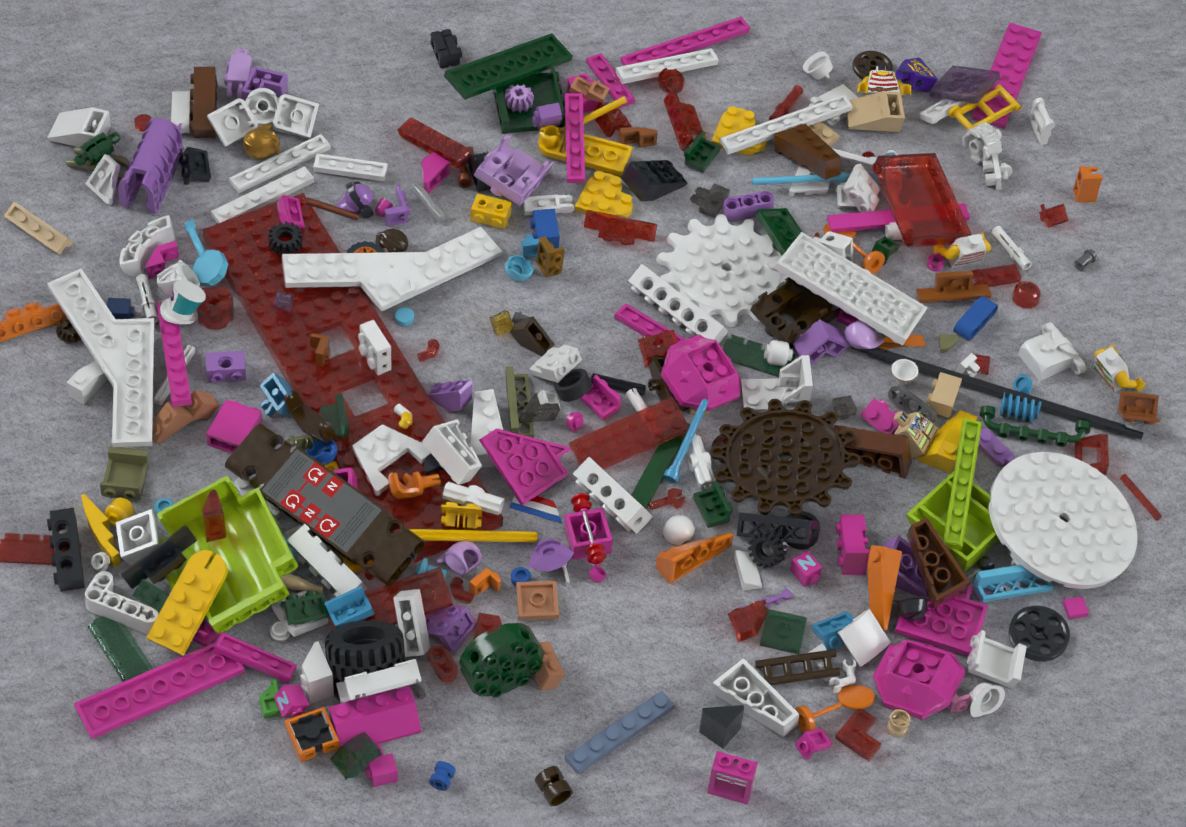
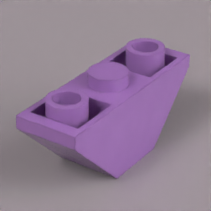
M461 379L454 382H438L431 387V391L426 396L449 412L460 411L472 399L473 382Z

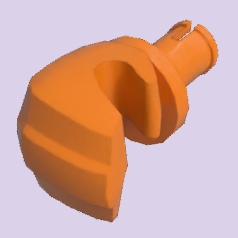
M413 472L411 477L406 473L402 478L406 483V486H404L398 480L397 473L389 474L388 482L394 497L406 499L422 495L424 488L440 486V479L437 480L440 477L438 474L422 477L419 472Z

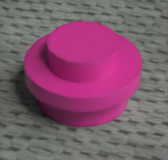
M572 412L568 415L566 425L570 430L576 431L583 425V415L581 413Z

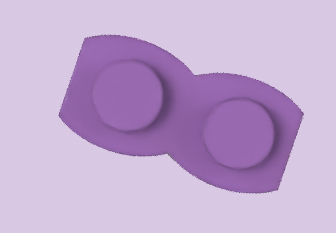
M559 103L538 106L532 117L534 127L540 130L545 125L559 126L562 120Z

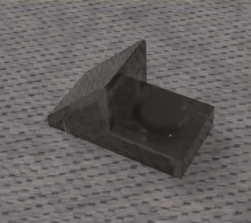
M535 393L523 409L518 419L519 423L555 421L560 407L558 403L540 404L537 393Z

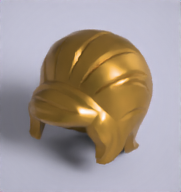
M271 124L260 125L245 134L243 148L250 158L263 160L271 155H278L281 152L278 136L275 132L268 130L272 128Z

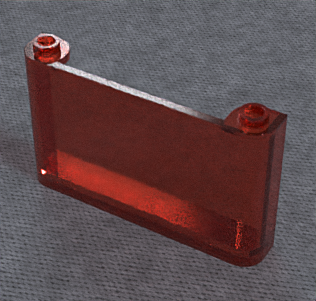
M936 153L882 155L877 157L872 170L876 175L901 233L903 243L907 247L951 245L958 238L972 235Z

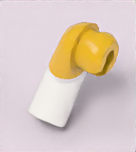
M397 404L394 407V412L401 417L398 424L403 429H407L412 424V414L401 404Z

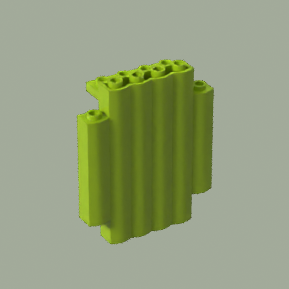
M227 475L157 513L159 520L169 536L158 540L159 544L185 525L197 539L194 544L182 552L187 559L183 565L167 575L166 578L171 589L175 586L190 557L199 551L209 550L215 555L217 553L227 564L228 572L226 579L204 619L208 618L217 634L227 631L235 624L247 620L255 613L264 611L271 604L280 602L289 595L281 576L291 573L299 566L258 487L241 496L238 488Z

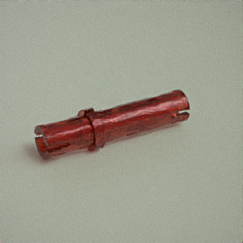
M795 85L782 103L775 107V111L770 115L769 121L789 113V109L804 92L801 86Z

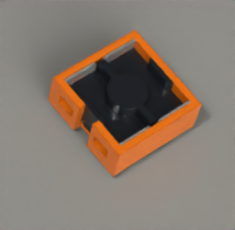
M324 707L285 720L286 732L300 763L316 758L317 753L323 752V754H327L340 749L339 739Z

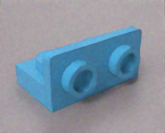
M846 611L813 624L812 630L823 641L826 650L836 649L845 645L837 632L851 624L854 617Z

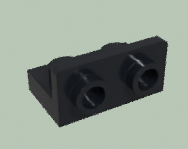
M187 146L179 158L184 184L188 185L191 179L209 182L211 172L208 152Z

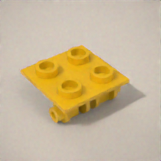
M446 502V505H441L442 514H446V516H442L441 524L455 527L456 516H458L457 527H459L460 516H464L463 528H465L466 517H468L467 528L477 529V527H481L482 519H478V517H482V508H478V505L466 504V506H458V503Z

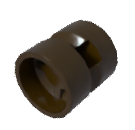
M557 766L544 769L535 778V783L540 791L544 792L543 796L550 806L564 803L573 794V790L568 782L564 780V776Z

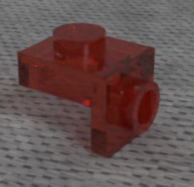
M1064 203L1046 209L1044 204L1040 205L1042 210L1039 212L1041 221L1046 222L1048 228L1069 221Z

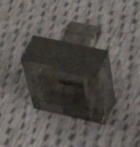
M851 395L833 398L832 405L838 418L843 420L848 419L851 415H856L857 409Z

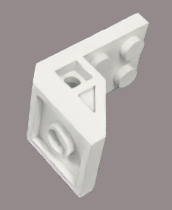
M802 355L780 369L779 379H741L743 408L750 407L757 413H764L768 410V402L771 399H779L783 407L789 410L796 408L800 401H810L813 383L809 355Z

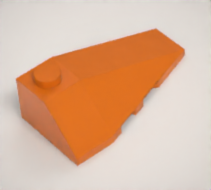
M730 532L662 551L657 556L655 568L671 584L731 547L734 535Z
M871 545L867 565L869 609L881 628L887 631L902 551Z

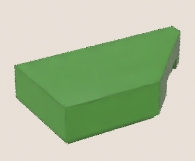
M276 679L271 681L270 686L259 697L264 719L281 715L274 696L279 691Z

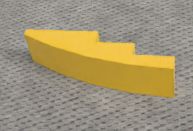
M82 494L83 510L93 539L101 552H105L110 557V564L115 568L121 562L119 552L114 548V536L109 531L108 518L85 494Z

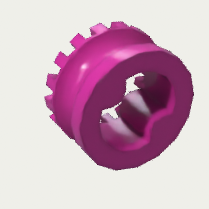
M937 253L930 255L927 267L935 272L942 270L944 257L940 256V254L937 255Z

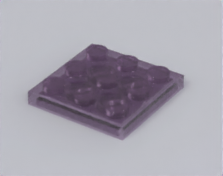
M952 65L929 91L930 97L977 104L998 81L1000 72Z

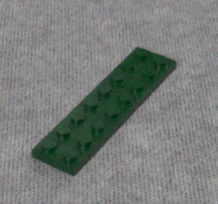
M551 33L447 70L444 73V77L461 97L466 100L550 69L551 65L556 67L572 60L573 55Z

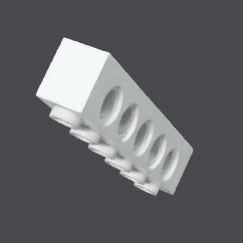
M643 264L639 266L628 280L632 285L631 289L638 295L640 293L646 296L644 299L652 306L654 303L658 305V310L665 316L667 314L673 317L671 320L679 327L681 324L686 327L685 331L692 337L702 335L705 338L714 339L720 343L728 333L723 325ZM649 284H653L651 289L646 290ZM663 294H667L664 300H660ZM680 304V308L673 311L674 307ZM690 315H694L691 321H687ZM703 326H708L706 331L701 332Z

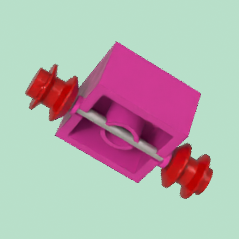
M577 493L571 499L575 513L565 514L564 531L569 549L574 552L572 560L587 558L589 563L600 564L605 560L606 554H611L613 541L603 508L590 510L592 507V503L589 502L590 496L584 493Z

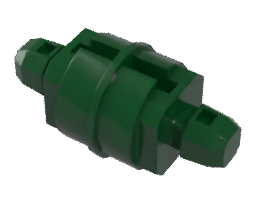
M115 131L108 134L107 137L102 132L90 138L80 146L82 154L79 153L75 156V163L78 166L86 164V161L91 165L97 164L104 154L110 155L115 151L113 144L115 145L120 141V135Z

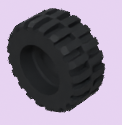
M361 620L341 625L338 629H333L327 635L324 642L326 660L333 677L343 682L345 677L363 672L368 674L395 667L394 664L405 662L403 633L397 626L392 623L388 624L386 621Z

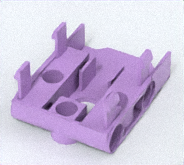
M507 134L501 139V145L484 157L485 160L477 168L474 176L490 186L493 194L505 196L520 206L549 174L554 162L552 161L548 166V161L546 160L541 166L538 161L520 149H513L508 146L512 134L510 136Z

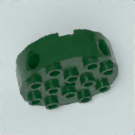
M506 623L500 625L499 630L493 631L490 634L486 631L479 635L465 648L460 656V670L474 694L482 697L492 696L497 698L503 693L528 684L530 678L542 667L544 651L529 626L522 623Z

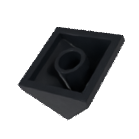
M744 705L702 708L699 732L723 749L741 729Z

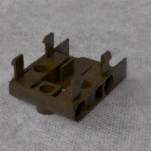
M787 277L784 285L770 294L766 291L759 295V300L751 307L750 311L765 326V332L769 336L775 337L778 341L787 342L789 348L792 349L794 347L792 343L801 334L810 329L815 322L821 320L825 323H830L837 318L841 308L839 307L833 311L832 304L825 298L814 294L810 289L797 284L795 280ZM788 314L792 316L794 322L785 326L787 322L781 315Z

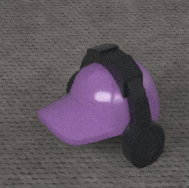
M351 181L346 184L345 197L336 206L352 212L359 211L363 218L373 216L374 212L369 206L373 200L370 187L361 184L359 181Z

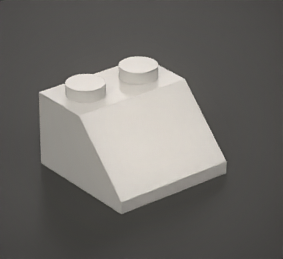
M152 509L116 522L120 555L129 565L134 564L159 545L154 511Z
M318 641L314 642L302 664V674L300 675L302 689L305 696L308 697L310 704L334 696L333 674Z

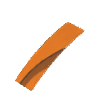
M909 335L903 345L892 341L889 337H883L885 341L878 348L886 350L898 347H925L926 345L922 335Z

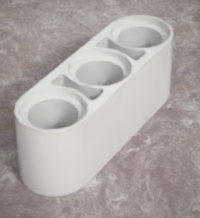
M172 91L171 122L177 126L179 123H182L180 129L182 134L190 133V91Z

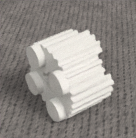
M986 122L968 130L965 133L966 135L962 137V145L964 148H968L967 151L971 154V160L976 163L992 158V154L998 155L1002 152V145L1000 144L1002 134L1000 130L993 128Z

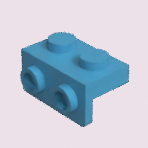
M362 586L325 602V606L336 629L341 625L359 622L375 614Z

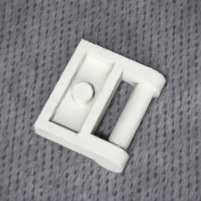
M1041 97L1033 102L1029 122L1040 145H1045L1048 143L1055 123L1050 118L1044 106L1045 102Z

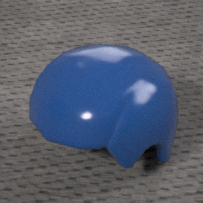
M332 439L326 444L320 441L313 442L312 450L306 449L307 454L323 465L332 462L338 452L337 444Z

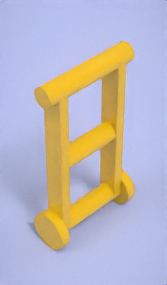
M998 84L995 90L961 108L959 105L953 106L949 110L948 116L950 118L955 117L967 130H970L984 122L990 124L1014 110L1018 112L1022 109V106ZM1001 95L1010 105L994 113L985 102ZM978 106L988 117L972 125L962 114Z

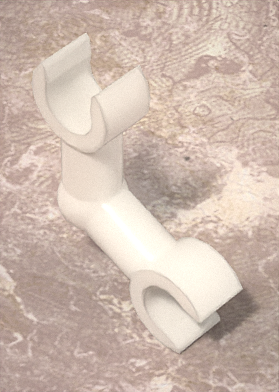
M845 659L843 661L842 668L846 672L847 677L842 679L834 677L829 680L828 686L837 685L834 686L833 693H838L843 686L856 682L854 673L856 661L854 659L852 666H848Z

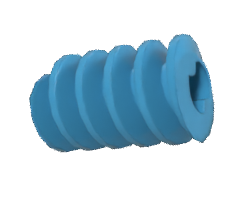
M1004 392L1000 406V416L1006 411L1008 418L1014 413L1016 420L1021 415L1023 422L1029 417V421L1032 424L1038 418L1042 402L1039 401L1035 406L1034 399L1028 404L1026 397L1020 402L1019 395L1013 400L1011 393L1005 398Z

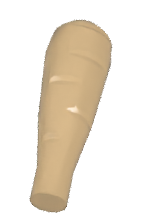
M289 573L281 576L287 589L307 592L317 590L318 594L323 593L324 587L310 583L296 575Z

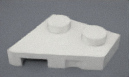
M798 167L795 176L816 174L808 169ZM832 181L792 183L788 196H794L795 193H804L805 195L827 194Z

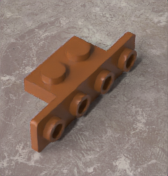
M972 271L936 273L934 288L916 289L920 303L979 299L981 296L991 298L992 295L987 284L972 285Z

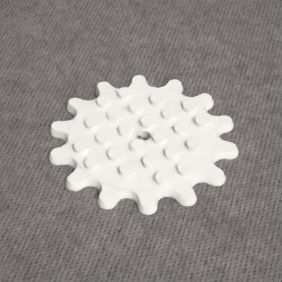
M719 214L712 226H705L697 219H692L687 226L690 231L689 235L669 234L667 243L674 248V251L660 253L656 258V262L659 265L666 266L670 272L662 275L660 278L708 315H721L724 318L725 324L729 327L737 326L738 318L743 314H747L754 321L760 322L750 311L751 307L759 300L758 296L766 291L770 294L786 283L785 279L788 276L781 274L774 268L782 257L781 254L774 250L775 245L768 234L758 235L754 232L755 223L751 219H746L740 226H733L728 223L725 215ZM725 266L730 268L731 270L725 271L722 268Z

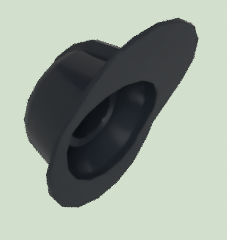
M911 597L903 600H893V602H897L900 613L906 620L916 621L922 619L926 614L927 603L931 600V597Z

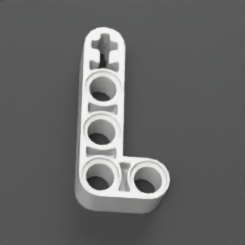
M107 571L97 573L85 591L86 609L94 614L148 634L158 616L157 610L113 593L112 574Z

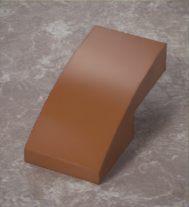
M641 127L620 128L619 143L625 145L638 143L639 148L653 146L657 144L658 133L657 130Z

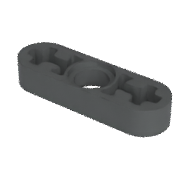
M897 385L889 389V399L907 414L921 411L920 414L926 418V415L923 413L928 412V417L930 418L928 420L932 423L936 421V411L907 388ZM898 390H899V391H900V392H899V395H900L901 397H898V398H897V397H896V396H897V393H896L895 391H898ZM910 400L915 401V410L909 408Z

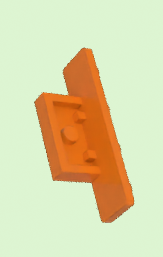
M32 302L20 309H10L7 313L3 314L4 321L0 322V342L58 324L61 320H67L66 315L58 303L43 308L40 303Z

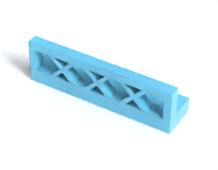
M1022 565L980 571L973 582V586L982 603L1052 591L1054 588L1051 582L1042 579L1045 584L1043 586L1035 583L1034 580L1042 578L1034 575ZM1017 582H1022L1029 587L1023 589L1016 584ZM1005 585L1012 589L1006 592L1000 589L999 586ZM987 588L993 591L994 593L991 595H985L983 589Z

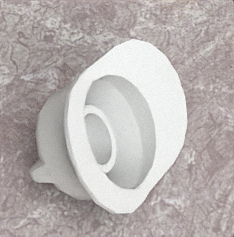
M821 51L806 60L803 64V70L814 79L819 80L823 77L830 78L829 73L833 65L829 59L830 56Z
M989 683L977 685L969 694L972 702L970 715L979 717L996 711L1004 700V689L1001 686Z

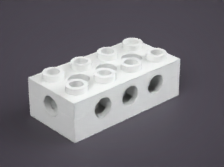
M590 457L573 473L578 478L575 482L628 532L633 530L637 534L653 517Z

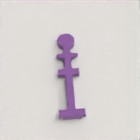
M784 589L777 596L773 594L772 598L767 600L762 598V602L745 609L743 606H740L738 610L743 618L746 619L748 618L747 613L764 606L766 609H769V604L774 602L779 605V600H789L792 593L790 590Z

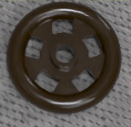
M878 51L861 52L852 62L854 73L862 80L869 76L870 71L876 70L878 65H885L886 71H893L892 61L885 54ZM864 66L865 70L861 71L860 67Z

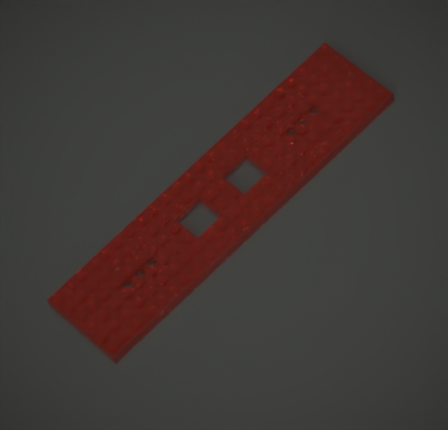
M305 194L293 196L300 201L305 226L301 229L302 248H300L299 252L295 251V254L340 253L313 207L305 204L307 199ZM277 203L202 229L203 239L210 250H219L226 257L228 267L225 277L285 380L293 391L298 394L303 405L319 413L325 420H329L332 423L336 434L332 440L335 441L338 447V452L333 462L336 461L339 469H353L357 476V486L360 492L387 510L408 529L493 531L503 527L502 514L495 515L482 511V517H478V519H482L481 527H477V529L467 528L468 517H466L465 528H463L464 516H460L459 527H457L458 516H456L455 527L441 524L442 516H446V514H442L441 505H446V502H452L442 499L445 485L448 482L457 483L452 480L445 469L425 475L424 463L421 464L409 452L391 463L380 473L387 479L389 474L397 473L398 480L404 486H406V483L402 478L406 473L411 477L413 472H419L422 477L438 474L440 478H437V480L440 479V486L424 488L422 495L406 499L394 497L390 487L380 495H375L364 469L361 468L353 452L352 445L381 425L422 443L433 426L445 422L360 286L285 287L283 266L279 265L282 263V256H280V253L276 255L274 251H271L268 237L270 228H273L274 224L279 226L280 218ZM281 237L279 240H281V241H289V240H291L292 238H290V237ZM298 288L304 289L303 292H297L295 290ZM371 320L375 321L391 346V370L377 375L374 369H370L367 358L361 355L358 347L360 345L358 337L360 325ZM341 326L354 349L325 360L324 366L316 365V350L310 347L309 338L311 333L320 334ZM374 380L388 404L354 416L341 392ZM397 404H401L412 414V424L407 429H403L398 424L401 417L394 412V407ZM404 466L411 467V470L405 471L401 468ZM477 474L474 475L471 481L460 484L467 488L475 485L482 488L485 493H488ZM395 529L392 534L398 533L400 529ZM424 540L425 545L411 564L445 551L459 541Z

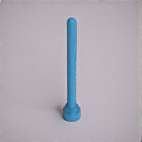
M707 399L701 401L672 466L666 469L663 478L671 483H677L679 480V468L708 406Z

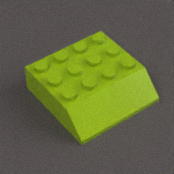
M954 471L906 514L910 525L927 517L942 540ZM974 482L972 484L962 550L948 548L964 573L1000 541L990 518V494Z

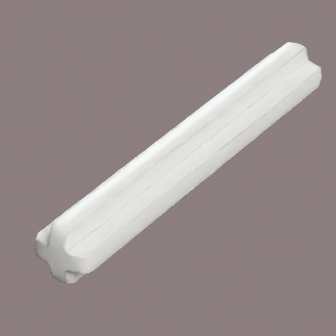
M186 345L183 349L186 366L195 353V348L190 345ZM168 375L153 397L154 404L159 406L164 403L170 393Z

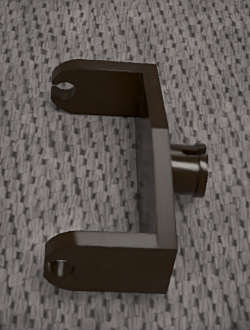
M666 355L652 357L649 363L652 379L648 380L649 391H656L665 412L689 409L690 406H680L677 400L672 401L669 387L661 376V367L664 366Z
M290 391L291 396L285 395L284 402L287 410L303 432L323 444H326L336 436L332 423L329 420H325L319 413L301 404L299 396L295 391Z

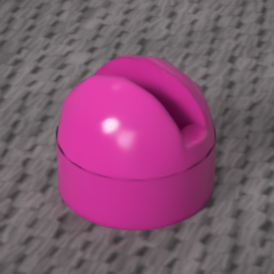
M595 565L589 572V578L593 582H601L607 576L604 569L599 565Z

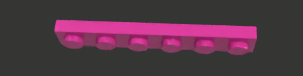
M565 93L567 183H585L583 93Z

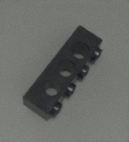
M74 507L50 511V519H47L48 530L52 531V537H49L50 548H54L55 553L51 555L52 565L57 570V573H53L54 583L59 585L61 592L85 588ZM61 530H67L66 533H59ZM63 548H70L68 551H61ZM65 566H72L68 570L63 569Z

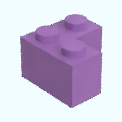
M254 66L242 89V99L245 101L250 92L258 88L270 89L279 98L288 91L287 74ZM262 103L258 104V108L260 109Z
M821 320L815 322L810 329L801 334L792 343L799 356L809 355L810 364H814L825 353L837 357L850 346L839 328Z

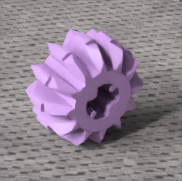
M518 83L516 86L510 85V88L506 89L504 96L507 109L521 113L522 110L527 112L529 108H532L534 95L531 89L526 88L525 84L519 86Z

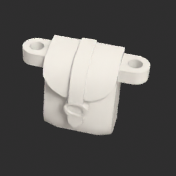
M1051 322L1042 325L1043 334L1024 342L1018 353L1019 357L1039 381L1068 368H1071L1076 375L1086 371L1085 363L1072 347L1071 342Z

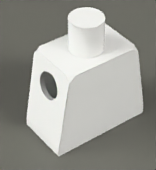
M830 231L822 238L814 237V240L853 262V238Z

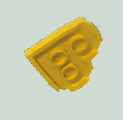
M734 106L728 107L727 111L720 118L711 142L724 149L720 143V138L755 126L754 112ZM767 141L737 151V153L752 156L756 152H763L767 147Z
M596 171L587 181L575 204L574 211L616 223L617 220L628 219L632 214V196L622 192V180L620 177Z

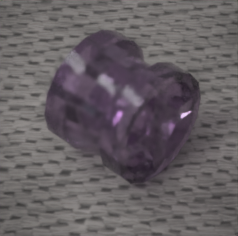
M278 291L275 297L274 309H284L286 312H291L294 294L289 293L286 295Z

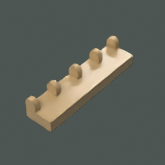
M15 201L4 215L8 220L59 255L66 246L70 247L73 243L69 238Z

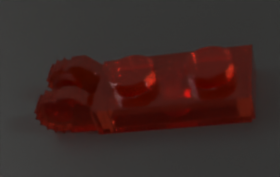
M1016 264L971 270L973 279H975L972 285L987 284L988 287H994L1021 281V275Z

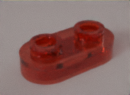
M439 644L431 646L428 650V661L441 681H453L457 677L458 668L447 648Z

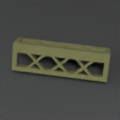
M507 366L505 381L510 432L534 438L528 374H514L513 366ZM524 380L525 384L519 388L515 385V381ZM519 394L526 398L522 403L516 399ZM521 409L528 413L524 418L518 416V412ZM524 425L529 428V432L519 433V428Z

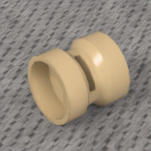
M901 709L894 710L890 715L887 725L889 734L894 737H903L908 730L910 715Z

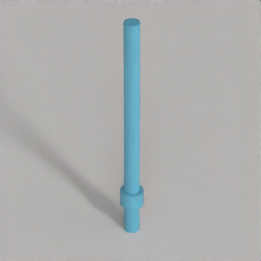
M841 172V175L826 180L818 175L752 178V185L825 181L841 183L848 180L851 173Z

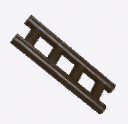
M836 649L755 661L756 669H763L764 679L771 686L840 676V668H833L831 658L837 657ZM823 659L825 670L813 671L811 661ZM803 662L804 673L792 674L791 664ZM783 665L784 676L772 677L771 667Z

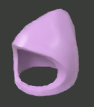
M859 319L845 329L847 342L857 349H873L885 341L884 338H879V332Z
M459 541L436 559V563L445 562L456 574L465 576L481 562L482 554L475 543Z

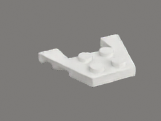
M384 425L379 426L352 445L353 452L361 468L364 469L376 496L389 488L388 479L380 471L407 452L421 464L425 462V459L430 454L423 443Z

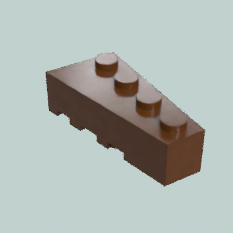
M215 66L194 67V73L190 74L191 84H194V89H190V99L193 100V105H190V116H193V121H190V131H193L194 138H216V131L207 118L208 114L217 110L218 82Z
M799 124L796 127L774 134L776 153H783L785 158L798 161V165L801 167H809V171L825 180L841 175V156L806 124Z
M834 425L836 431L850 430L855 433L856 438L854 442L847 445L845 450L849 453L858 454L861 458L860 462L864 466L871 468L874 465L883 468L882 472L890 474L892 471L900 474V478L906 479L912 463L909 437Z
M927 517L911 525L907 537L928 597H931L932 608L934 609L966 592L970 581Z

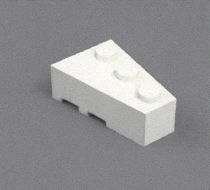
M456 419L433 426L422 443L436 458L440 466L447 471L452 480L460 485L471 481L482 465L473 447L468 446L466 442L467 436L465 433H461L458 427L460 423Z

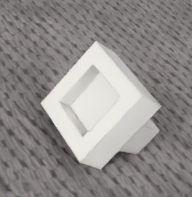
M971 353L959 364L955 372L974 377L980 369L975 363L977 357Z

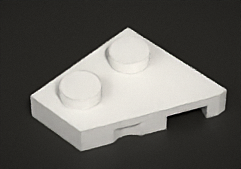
M104 154L85 184L106 204L112 205L120 165L109 155Z

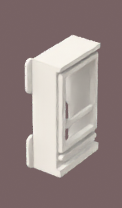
M416 659L394 664L395 667L368 674L363 672L345 677L344 682L336 683L341 703L421 682Z

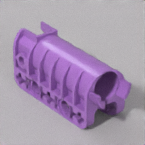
M154 117L148 122L146 131L142 135V140L138 144V150L135 151L133 160L129 164V170L126 171L124 178L118 184L120 206L129 207L132 205L142 185L148 194L145 202L146 206H148V211L152 213L158 212L179 164L180 155L183 153V140L180 130L182 123H179L177 126L169 120Z

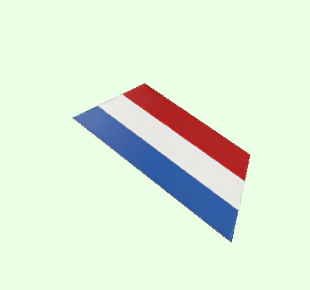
M514 496L509 507L510 509L562 524L556 505L550 499L536 496L521 506Z

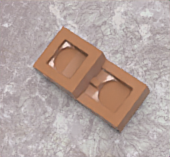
M576 76L569 92L583 93V98L603 102L610 88L596 80L592 84Z

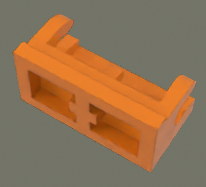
M1079 166L1073 187L1076 202H1096L1103 179L1101 174L1091 173L1092 171H1098L1097 167Z

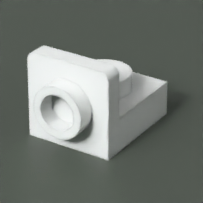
M846 182L837 185L835 193H837V208H855L856 206L842 190Z

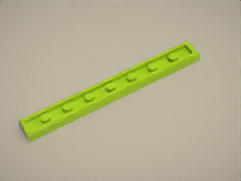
M963 418L943 536V542L948 548L962 550L982 427V422Z

